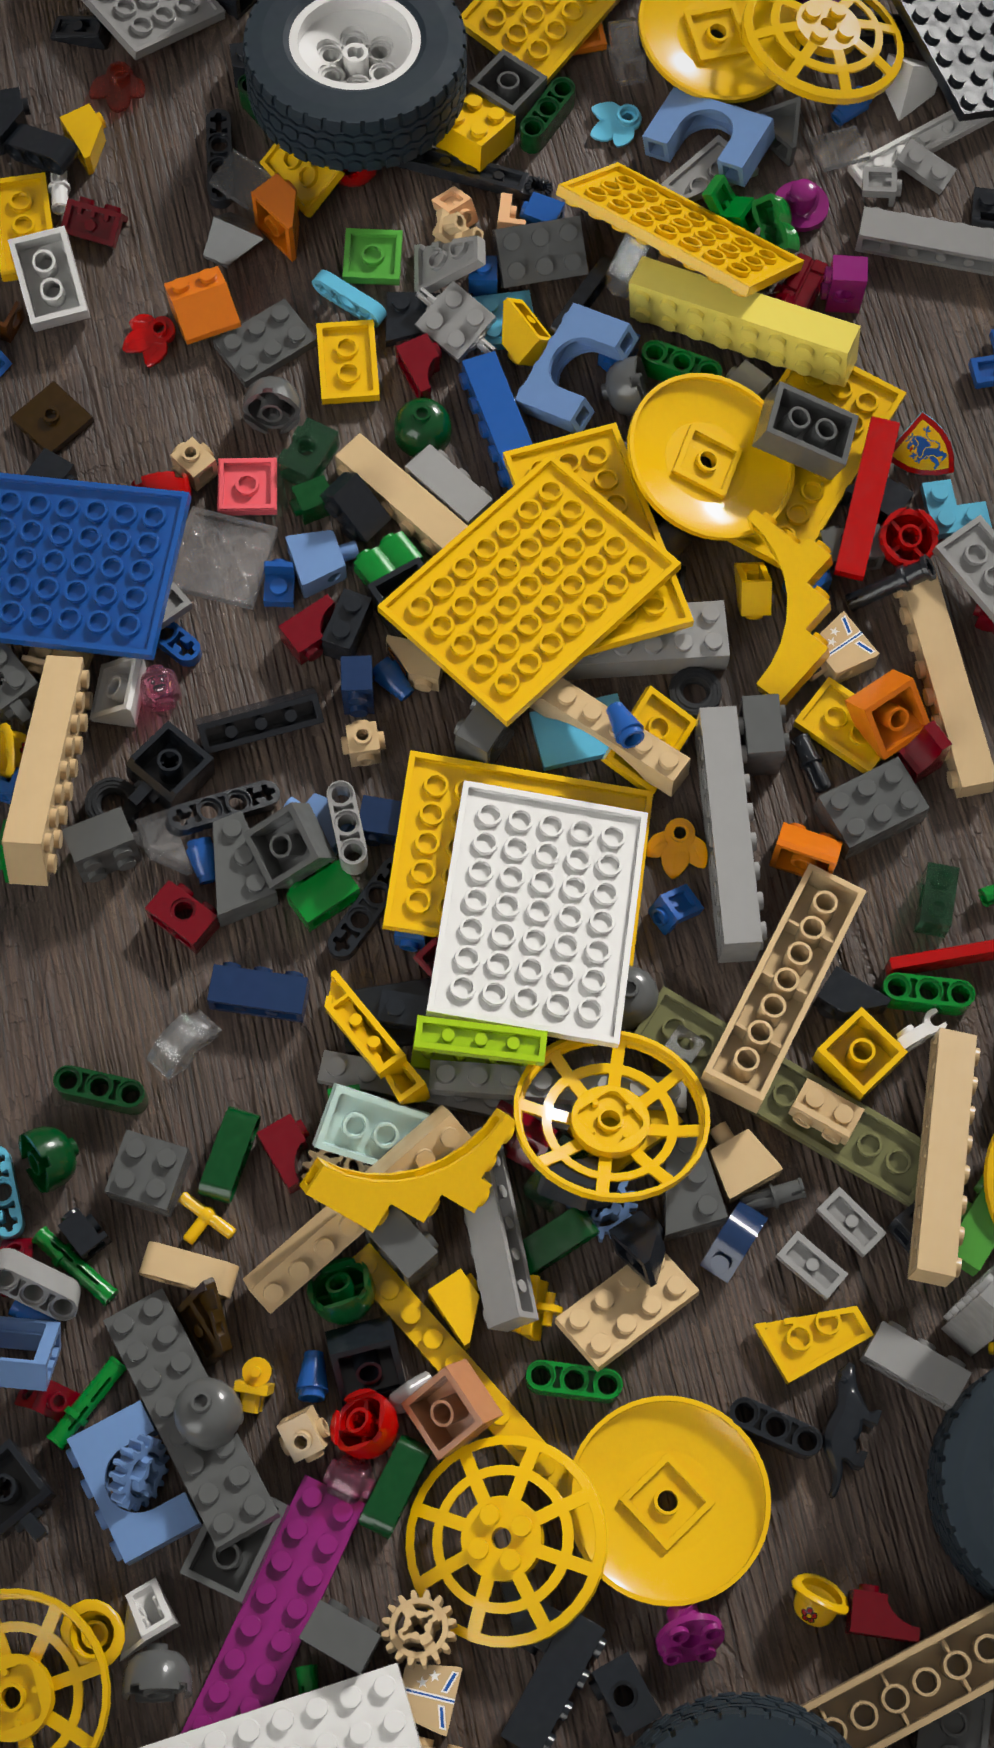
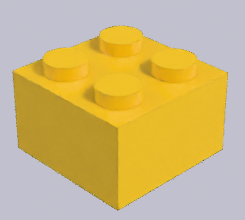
M471 91L465 96L462 110L458 118H455L454 126L448 134H445L436 147L449 152L461 162L469 164L481 172L514 143L516 116Z
M861 1007L817 1048L812 1060L849 1096L861 1102L903 1061L908 1051Z

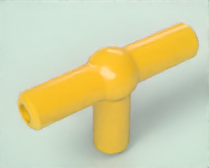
M183 1192L179 1197V1203L198 1216L183 1236V1239L189 1244L193 1245L208 1225L227 1239H231L236 1233V1228L218 1216L212 1207L205 1206L188 1192Z

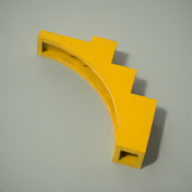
M754 509L747 517L749 527L766 543L777 560L785 580L787 592V616L781 643L770 666L756 684L758 691L763 695L779 694L780 705H786L830 656L829 648L827 647L828 641L819 633L814 632L812 635L811 632L831 611L828 593L819 586L815 588L813 586L833 565L832 555L830 554L832 551L822 541L818 540L815 542L810 537L799 545L801 543L799 538L789 530L784 533L777 527L778 522L769 513L764 512L761 514Z
M496 1108L483 1127L464 1145L440 1160L406 1171L364 1173L339 1167L317 1157L299 1186L306 1195L372 1233L377 1225L381 1226L387 1219L390 1204L423 1223L428 1216H432L436 1212L440 1204L439 1198L441 1195L475 1213L477 1208L483 1206L490 1194L489 1189L492 1186L483 1175L493 1168L499 1149L513 1136L516 1121L502 1110Z

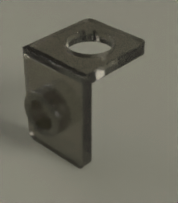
M679 1025L664 1046L677 1054L690 1067L706 1041L683 1025ZM680 1037L690 1039L694 1044V1048L691 1050L683 1049L678 1044L677 1039ZM657 1059L651 1068V1072L660 1077H666L672 1072L671 1069Z

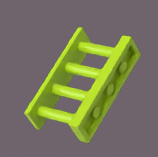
M417 1015L411 1066L416 1069L430 1070V1059L512 1066H527L528 1064L544 1066L548 1031Z

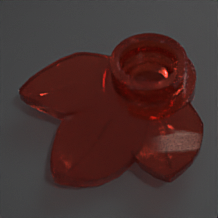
M116 61L109 65L105 75L94 79L89 93L91 99L106 98L109 108L115 113H120L128 108L131 98H144L145 85L142 79L133 75L131 67L125 62Z

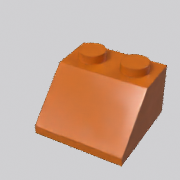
M276 173L251 192L255 224L293 262L297 258L300 225L299 207L296 197L297 190L291 181H285Z
M218 266L164 283L171 312L187 345L241 327L229 288Z
M894 669L845 700L854 726L882 760H886L908 745L920 733L923 727L930 723L914 678Z
M783 822L769 866L803 877L809 863L833 874L843 842L837 840L832 834L825 832L818 834L807 830L805 826L799 823L788 824Z

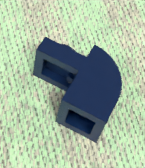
M740 1201L719 1232L700 1266L728 1283L768 1218Z

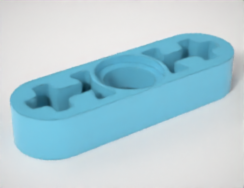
M321 270L312 280L314 289L320 295L360 320L374 319L375 328L387 317L385 308L379 302L327 270Z
M0 1146V1157L5 1159V1161L0 1162L1 1173L4 1175L0 1177V1185L7 1184L12 1188L11 1196L5 1201H0V1208H8L11 1218L14 1221L18 1220V1223L12 1226L13 1230L8 1232L5 1227H1V1224L6 1223L5 1212L0 1210V1237L3 1239H16L25 1230V1218L12 1157L4 1147Z

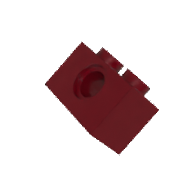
M168 880L145 907V911L150 920L197 954L220 927L217 910L206 901H203L201 904L194 899L193 892L184 884L179 883L175 885ZM183 910L193 912L188 919L182 920L177 918V915Z

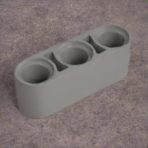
M338 780L333 782L327 789L328 809L341 868L347 874L358 875L364 872L368 866L365 837L354 788L349 782ZM339 795H345L349 798L344 803L334 801ZM344 824L355 826L350 832L340 830V827ZM357 852L361 855V858L356 861H350L346 859V856L349 853Z
M0 1249V1293L59 1321H68L76 1316L81 1295V1285L77 1280L15 1249Z

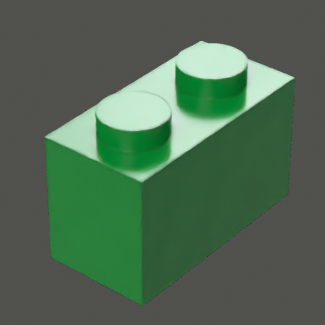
M338 859L332 864L329 862L318 869L315 875L308 880L302 879L294 883L286 894L288 904L310 933L352 905L360 895V888L350 874L342 870Z

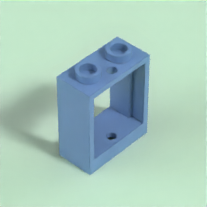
M0 1316V1348L36 1351L34 1360L0 1357V1387L47 1391L61 1350V1322Z

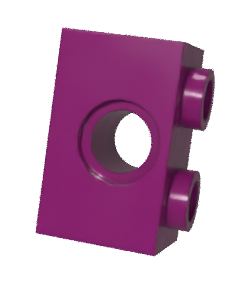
M833 255L831 266L825 267L824 282L821 283L820 300H825V312L859 314L868 282V257Z

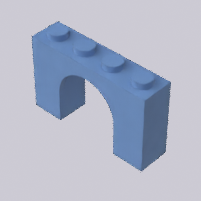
M673 87L642 135L645 155L670 163L683 141L692 133L702 129H718L726 132L731 138L717 159L719 175H725L730 183L745 187L773 142L775 131L773 118L765 114H758L711 98L693 97Z
M573 303L569 311L564 314L555 334L548 340L547 347L541 357L533 365L532 371L524 385L519 388L515 401L526 415L572 433L583 431L595 411L584 396L559 387L561 372L573 358L589 352L600 353L616 360H624L629 356L638 341L637 334L628 322Z
M141 1400L68 1438L67 1441L70 1448L66 1450L73 1468L80 1467L85 1477L80 1483L87 1498L91 1499L94 1497L99 1507V1510L95 1511V1515L103 1530L109 1528L114 1541L110 1542L109 1545L118 1562L123 1559L125 1564L129 1566L203 1525L186 1492L152 1510L141 1513L123 1510L116 1505L115 1501L110 1499L112 1494L108 1490L110 1480L108 1475L114 1466V1458L119 1459L121 1457L120 1448L122 1446L128 1448L129 1439L131 1437L137 1439L139 1434L152 1437L159 1435L145 1404Z

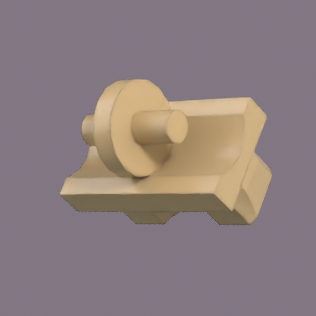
M443 208L436 211L437 224L432 234L435 236L434 242L450 243L456 238L476 235L483 238L484 233L477 226L471 229L466 227L465 217L459 212L450 214Z

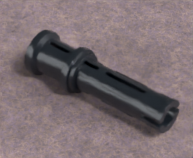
M925 554L920 556L919 561L906 567L903 565L898 566L894 574L846 594L845 600L851 601L847 605L852 612H855L897 591L903 590L908 592L913 590L914 585L925 580H935L937 577L935 568L930 558Z

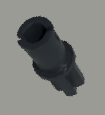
M804 733L793 738L791 744L794 746L800 759V769L806 772L816 793H823L830 789L831 782L822 765L823 758L818 756L810 735Z

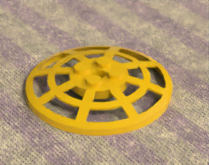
M757 0L747 1L742 16V35L750 56L771 80L800 97L815 102L836 105L861 103L883 93L894 82L901 69L904 57V44L901 32L893 17L878 0L862 1L873 8L885 23L878 22L870 8L861 0H841L839 3L832 0H810L804 4L795 0H765L774 3L770 13L771 26L754 30L753 11ZM853 4L857 5L869 20L857 19L849 8ZM782 6L797 12L794 22L780 24L779 17ZM861 30L874 31L875 43L873 49L859 38ZM794 32L797 40L804 46L801 51L796 49L784 34ZM883 33L893 35L896 44L897 54L892 67L879 55L883 45ZM774 36L781 48L790 57L795 59L787 71L779 67L767 55L759 40ZM854 48L866 56L860 61L847 64L845 58ZM814 53L822 57L834 58L835 64L823 63L810 57ZM872 63L884 74L880 80L871 85L852 89L849 74L862 71ZM804 66L822 73L838 75L840 90L818 87L796 77Z
M621 1031L618 1048H612L610 1063L590 1064L572 1071L562 1055L579 1048L598 1045L560 1039L546 1047L544 1066L530 1064L526 1066L518 1081L513 1101V1119L516 1121L514 1125L516 1136L523 1152L533 1166L548 1180L562 1189L580 1197L600 1202L625 1203L641 1201L660 1195L675 1187L698 1164L706 1147L710 1129V1108L706 1093L698 1077L688 1064L673 1051L657 1041L639 1034ZM625 1048L634 1049L652 1056L665 1064L672 1072L657 1083L645 1073L623 1065ZM551 1062L561 1076V1079L550 1089L545 1098L544 1105L526 1100V1092L533 1079L543 1067ZM592 1075H609L608 1085L594 1087L589 1090L580 1081V1079ZM626 1077L645 1086L648 1091L638 1097L633 1092L621 1087V1078ZM681 1081L688 1088L694 1100L698 1114V1124L678 1125L676 1108L667 1092ZM567 1087L577 1097L572 1113L553 1108L557 1098ZM657 1100L660 1101L666 1113L668 1125L650 1124L647 1108ZM523 1112L542 1118L543 1134L552 1151L538 1157L536 1156L525 1136L522 1122ZM606 1117L614 1118L619 1124L615 1127H608L601 1120ZM551 1121L570 1125L574 1139L560 1146L554 1136ZM647 1137L667 1138L662 1150L653 1160L640 1149ZM697 1137L696 1146L689 1161L678 1174L673 1177L660 1167L672 1153L677 1138ZM584 1149L591 1155L599 1157L598 1171L579 1164L570 1156ZM630 1156L640 1166V1168L628 1172L611 1173L612 1159ZM561 1161L574 1171L596 1179V1191L571 1183L551 1171L548 1167ZM647 1174L661 1183L656 1187L638 1192L609 1193L610 1182L631 1181L644 1177Z
M499 1435L479 1439L462 1446L446 1457L429 1474L420 1487L411 1507L406 1527L405 1549L407 1565L414 1588L420 1598L423 1597L426 1589L443 1579L446 1586L457 1598L472 1607L468 1628L457 1624L458 1627L450 1630L456 1635L470 1642L493 1648H517L533 1645L554 1636L569 1626L583 1612L595 1594L604 1572L608 1554V1529L605 1511L598 1492L585 1472L571 1458L557 1448L537 1439L516 1435ZM497 1445L527 1447L520 1466L495 1465L480 1470L472 1452ZM540 1452L550 1456L564 1466L577 1480L582 1490L562 1498L561 1494L548 1480L533 1472ZM460 1459L466 1477L450 1490L440 1508L437 1509L422 1504L427 1492L436 1479L451 1464ZM499 1475L515 1476L508 1496L490 1497L483 1479ZM528 1481L542 1489L551 1499L552 1504L535 1512L528 1504L521 1501ZM471 1486L478 1504L469 1512L466 1518L449 1513L456 1499ZM589 1503L595 1528V1551L592 1562L572 1555L574 1530L570 1511ZM418 1517L434 1522L432 1547L436 1566L421 1576L416 1565L414 1550L415 1526ZM557 1517L561 1520L563 1533L561 1551L544 1545L543 1524ZM444 1526L461 1531L462 1551L447 1560L444 1557L442 1544ZM501 1529H507L511 1534V1541L507 1547L499 1549L494 1543L495 1534ZM539 1559L555 1564V1570L549 1579L534 1592L527 1574L536 1566ZM469 1564L476 1573L481 1575L476 1596L463 1589L454 1579L452 1573ZM567 1569L586 1575L587 1579L575 1600L557 1618L550 1622L540 1602L557 1588ZM495 1581H513L522 1598L507 1603L489 1602ZM527 1609L537 1629L528 1633L513 1636H490L481 1633L486 1612L492 1614H511Z
M22 1588L0 1589V1601L24 1599L49 1606L42 1626L25 1621H7L2 1623L0 1619V1741H18L19 1748H34L32 1736L47 1725L61 1734L60 1738L51 1748H65L70 1740L81 1748H98L106 1730L110 1712L111 1682L105 1655L91 1627L71 1607L43 1592ZM62 1614L69 1618L84 1634L93 1649L96 1661L79 1667L69 1647L54 1633ZM24 1632L36 1635L37 1638L29 1655L11 1654L6 1633ZM49 1644L54 1646L61 1654L69 1671L52 1677L48 1669L41 1663ZM100 1675L102 1706L98 1726L92 1737L78 1727L84 1703L83 1681ZM73 1685V1706L68 1721L53 1711L55 1691ZM11 1687L18 1689L21 1696L20 1702L15 1708L9 1707L5 1701L6 1692Z

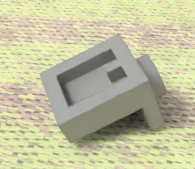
M863 166L861 197L888 198V207H894L895 198L901 197L902 180L897 179V168Z

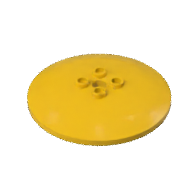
M641 0L638 12V29L642 46L656 70L676 88L693 97L711 98L723 103H740L759 98L778 86L776 82L771 80L757 66L744 44L742 16L748 0ZM757 0L753 11L754 30L771 26L770 13L774 3ZM782 6L779 17L780 24L794 22L797 12ZM718 30L724 37L715 38L710 31ZM794 32L784 34L789 42L796 49L800 50L801 44ZM774 36L759 40L767 55L779 67L787 71L795 59L790 57L781 48Z
M688 373L672 377L658 384L643 398L636 408L629 425L627 454L630 469L639 490L657 513L682 531L700 538L717 541L738 540L756 534L749 527L747 520L748 515L754 509L761 514L767 512L774 519L778 517L792 493L795 465L752 446L764 400L752 390L736 381L708 373ZM703 456L710 459L712 468L705 467L701 463L700 457Z
M653 1396L642 1398L617 1408L598 1422L581 1443L573 1461L590 1479L598 1492L605 1511L608 1529V1554L601 1580L615 1591L638 1602L654 1606L675 1607L691 1605L722 1593L738 1581L751 1567L763 1546L771 1516V1492L768 1475L756 1447L746 1433L731 1418L714 1407L694 1399L679 1396ZM570 1473L567 1481L566 1497L582 1490L577 1480ZM662 1492H671L676 1497L677 1505L672 1511H664L659 1507L657 1500ZM589 1503L570 1511L575 1544L584 1560L592 1562L595 1551V1528Z

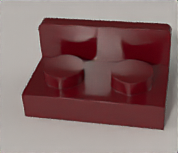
M82 196L78 197V201L68 198L61 226H65L67 234L116 248L122 223H127L129 218L121 213L122 208L110 204H105L104 208L94 206V200Z

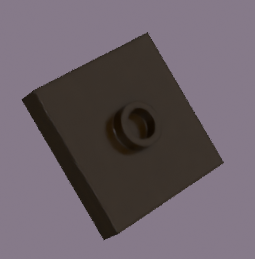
M55 381L51 382L10 417L12 423L42 450L46 448L55 454L94 423L93 416Z

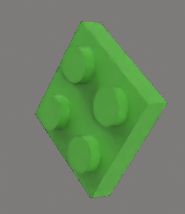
M346 228L343 280L352 284L400 286L403 230Z

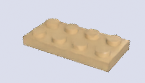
M665 1253L657 1284L653 1287H650L635 1271L626 1265L557 1316L555 1324L592 1367L599 1372L699 1295L700 1290Z

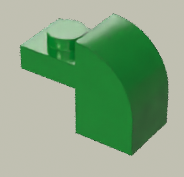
M716 174L702 193V197L709 208L708 210L755 233L759 226L752 214L754 197L735 196L725 175Z

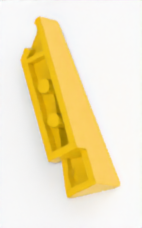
M336 970L332 971L329 996H326L324 1005L328 1015L380 1079L385 1077L400 1105L429 1100L430 1094L427 1084L407 1061L405 1053Z

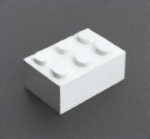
M65 226L8 240L30 324L35 332L91 318Z

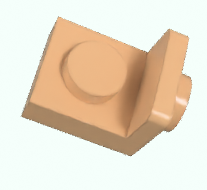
M455 186L431 200L436 211L443 208L450 214L455 212L462 214L465 217L466 227L468 228L478 222L472 198Z
M501 193L497 229L526 224V220L516 219L517 206H512V194Z

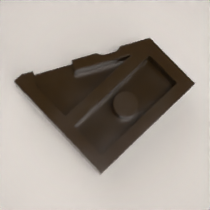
M211 1277L202 1281L174 1310L207 1367L218 1363L233 1348L214 1278Z

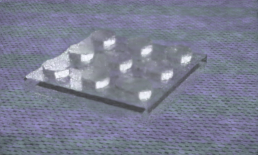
M192 506L185 525L172 582L184 594L253 610L265 575L264 561H269L278 535V527Z

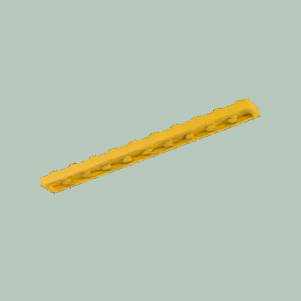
M370 1243L352 1257L356 1263L362 1264L364 1262L367 1265L376 1287L374 1297L376 1303L387 1315H390V1319L437 1372L449 1364L467 1359L504 1414L487 1428L493 1436L516 1435L537 1439L546 1443ZM502 1445L520 1466L527 1447ZM540 1452L533 1472L548 1480L561 1494L562 1498H565L569 1476L568 1470L550 1456Z

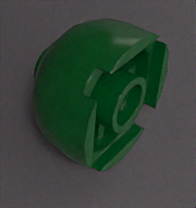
M415 398L405 403L398 410L394 421V437L400 450L407 455L415 457L429 444L437 451L439 449L443 451L449 445L452 433L451 420L446 409L441 404L428 398Z
M48 1126L31 1129L19 1136L18 1145L21 1158L25 1159L28 1157L31 1167L26 1169L27 1174L41 1193L52 1192L65 1185L73 1177L76 1170V1156L79 1155V1148L72 1137L68 1138L59 1129Z
M346 1257L329 1262L320 1270L321 1274L315 1281L311 1278L308 1282L307 1295L314 1310L323 1319L333 1324L344 1325L361 1319L369 1312L374 1303L376 1287L371 1273L364 1262L362 1264L356 1263L354 1258Z

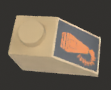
M387 635V654L392 661L396 660L411 686L422 692H430L431 690L439 692L444 670L409 639Z

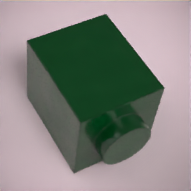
M324 475L291 487L293 499L289 500L290 507L295 517L300 515L304 525L330 516L324 508L325 502L319 496L329 487Z

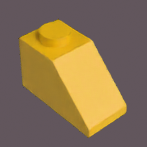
M89 103L59 118L64 136L73 141L79 148L80 155L78 159L88 175H91L96 169L106 142L103 129L107 128L101 113H95Z
M506 298L503 301L502 345L508 351L507 355L513 363L533 366L547 347L551 335L523 300Z
M734 563L737 607L741 616L757 620L763 618V616L771 615L772 579L765 563Z
M460 1268L430 1288L428 1296L462 1348L467 1350L471 1345L479 1305V1294L477 1293L479 1288L474 1276L471 1273L465 1275Z

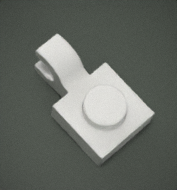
M936 1008L930 1009L923 1017L922 1024L915 1028L911 1024L896 1034L898 1037L897 1041L909 1052L924 1043L929 1037L935 1035L939 1028H946L947 1023L944 1022L939 1026L933 1025L930 1018L934 1017L938 1010Z

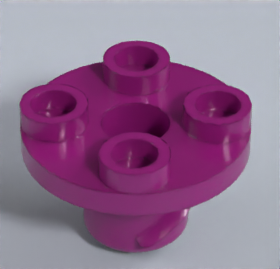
M799 179L788 182L777 190L775 195L783 197L790 206L792 214L791 225L797 232L811 231L823 226L828 215L829 200L826 193L816 183L808 179Z
M698 1603L669 1607L666 1612L668 1623L659 1631L656 1637L657 1650L664 1664L673 1666L678 1663L696 1660L700 1663L713 1660L716 1657L715 1650L722 1644L725 1637V1631L720 1619L712 1614L699 1613Z

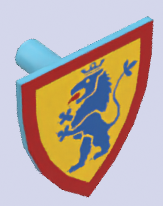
M922 411L897 439L891 463L907 472L937 476L954 472V453L951 442L943 428Z

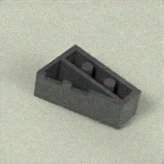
M242 811L213 822L217 916L221 927L279 905L276 890L269 888L243 835L244 832L249 830Z
M697 1137L677 1138L672 1153L663 1163V1169L673 1177L678 1174L689 1161L696 1146ZM706 1148L698 1164L690 1174L675 1187L663 1193V1242L722 1226L728 1218Z

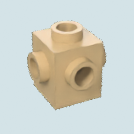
M193 437L186 442L178 444L172 454H170L173 465L171 470L175 471V476L183 478L182 473L187 474L191 487L196 491L200 490L218 475L217 462L213 452L205 443L199 444Z
M357 720L350 725H345L346 736L341 737L343 755L349 754L351 767L370 766L381 763L380 750L386 749L384 732H377L376 721Z
M313 1404L283 1418L276 1426L281 1435L279 1441L282 1450L287 1456L291 1455L294 1463L305 1459L306 1463H309L325 1454L323 1449L330 1442V1428L323 1417L319 1418Z

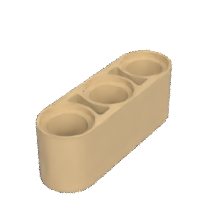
M149 1241L138 1274L154 1281L191 1291L202 1281L213 1277L219 1298L230 1300L240 1267L227 1261Z

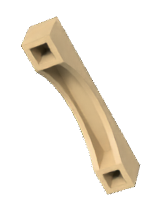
M563 678L557 681L530 706L531 709L546 718L568 723L595 737L628 762L646 782L670 797L673 796L689 775L691 758L645 729L643 731L644 739L637 746L627 749L617 744L606 713L608 706Z

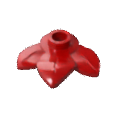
M139 314L129 321V325L133 331L125 337L122 350L125 353H143L146 366L148 368L153 367L167 355L168 344L175 337V324L166 316L154 318L149 314ZM164 326L163 331L157 333V331Z

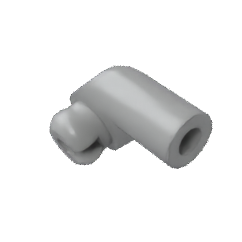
M424 1371L390 1394L389 1402L395 1408L397 1414L406 1412L401 1403L432 1378L429 1372Z

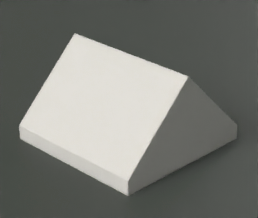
M123 657L101 664L89 720L136 728L148 675L144 659Z

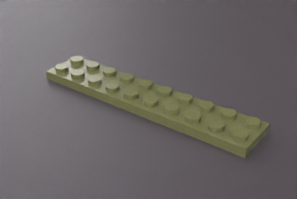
M663 986L659 992L657 1007L651 1016L639 1024L634 1034L657 1041L673 1051L688 1064L700 1081L728 1024ZM784 1058L757 1114L740 1106L907 1207L915 1200L921 1138L787 1058ZM807 1078L865 1109L846 1145L842 1143L837 1145L827 1141L821 1136L822 1132L813 1127L804 1128L793 1121V1116L788 1114Z

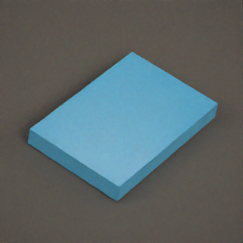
M618 693L595 698L607 706L614 702H620ZM536 711L529 712L531 726L544 771L602 759L609 748L595 737L568 723L546 718Z

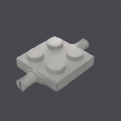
M452 280L446 289L436 297L424 287L420 288V292L417 291L415 296L427 305V309L415 323L416 327L422 333H427L433 342H437L439 347L458 363L476 348H479L485 354L492 351L496 352L497 348L485 339L487 331L497 320L496 316Z

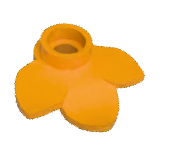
M675 818L666 825L665 831L654 834L650 838L647 845V857H661L665 873L670 879H675L687 868L689 863L704 869L708 861V850L705 842L695 836V828L689 820ZM678 827L686 831V835L682 839L674 836V830Z

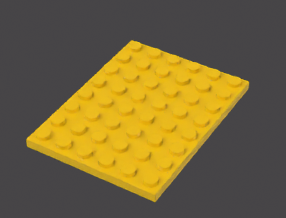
M550 453L383 600L377 608L383 617L508 727L681 569V562Z
M410 750L382 929L438 937L464 780L648 813L629 965L633 966L653 791Z

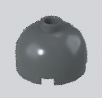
M632 356L616 361L607 371L606 383L601 384L603 399L605 401L609 400L612 408L619 414L633 416L640 402L649 393H646L645 383H649L648 376L640 357Z
M267 376L254 381L247 389L243 400L242 410L245 422L254 430L264 434H269L268 428L281 429L280 434L294 429L299 423L301 398L296 388L289 381L281 377Z
M629 965L621 1030H634L643 1020L651 1016L657 1007L659 993L656 982L648 972L640 967Z
M211 1377L197 1379L186 1385L178 1394L173 1407L174 1423L181 1437L187 1443L189 1442L191 1445L197 1446L202 1450L218 1449L231 1442L236 1436L234 1433L238 1430L239 1425H242L244 1419L243 1405L235 1390L224 1381Z
M153 1643L147 1645V1651L137 1653L128 1661L124 1669L122 1678V1698L124 1700H128L129 1694L135 1695V1702L138 1703L175 1701V1694L183 1692L184 1699L192 1696L191 1669L186 1659L179 1652L168 1650V1644Z

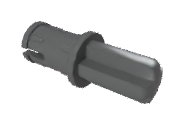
M799 1177L775 1186L770 1183L768 1184L769 1188L742 1195L740 1201L754 1210L760 1211L770 1207L779 1209L781 1204L801 1198L804 1199L807 1196L802 1179Z

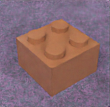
M467 1359L445 1366L401 1403L438 1461L450 1456L462 1446L469 1444L504 1415Z

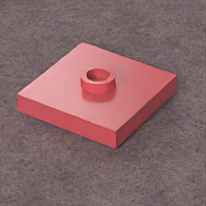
M218 458V516L277 515V458Z

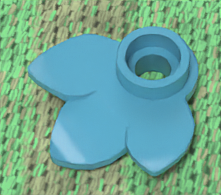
M603 102L591 107L593 114L600 120L593 127L590 133L591 138L600 142L613 140L617 148L626 146L633 140L634 130L639 128L642 121L641 113L636 106L632 104L619 106L615 102Z

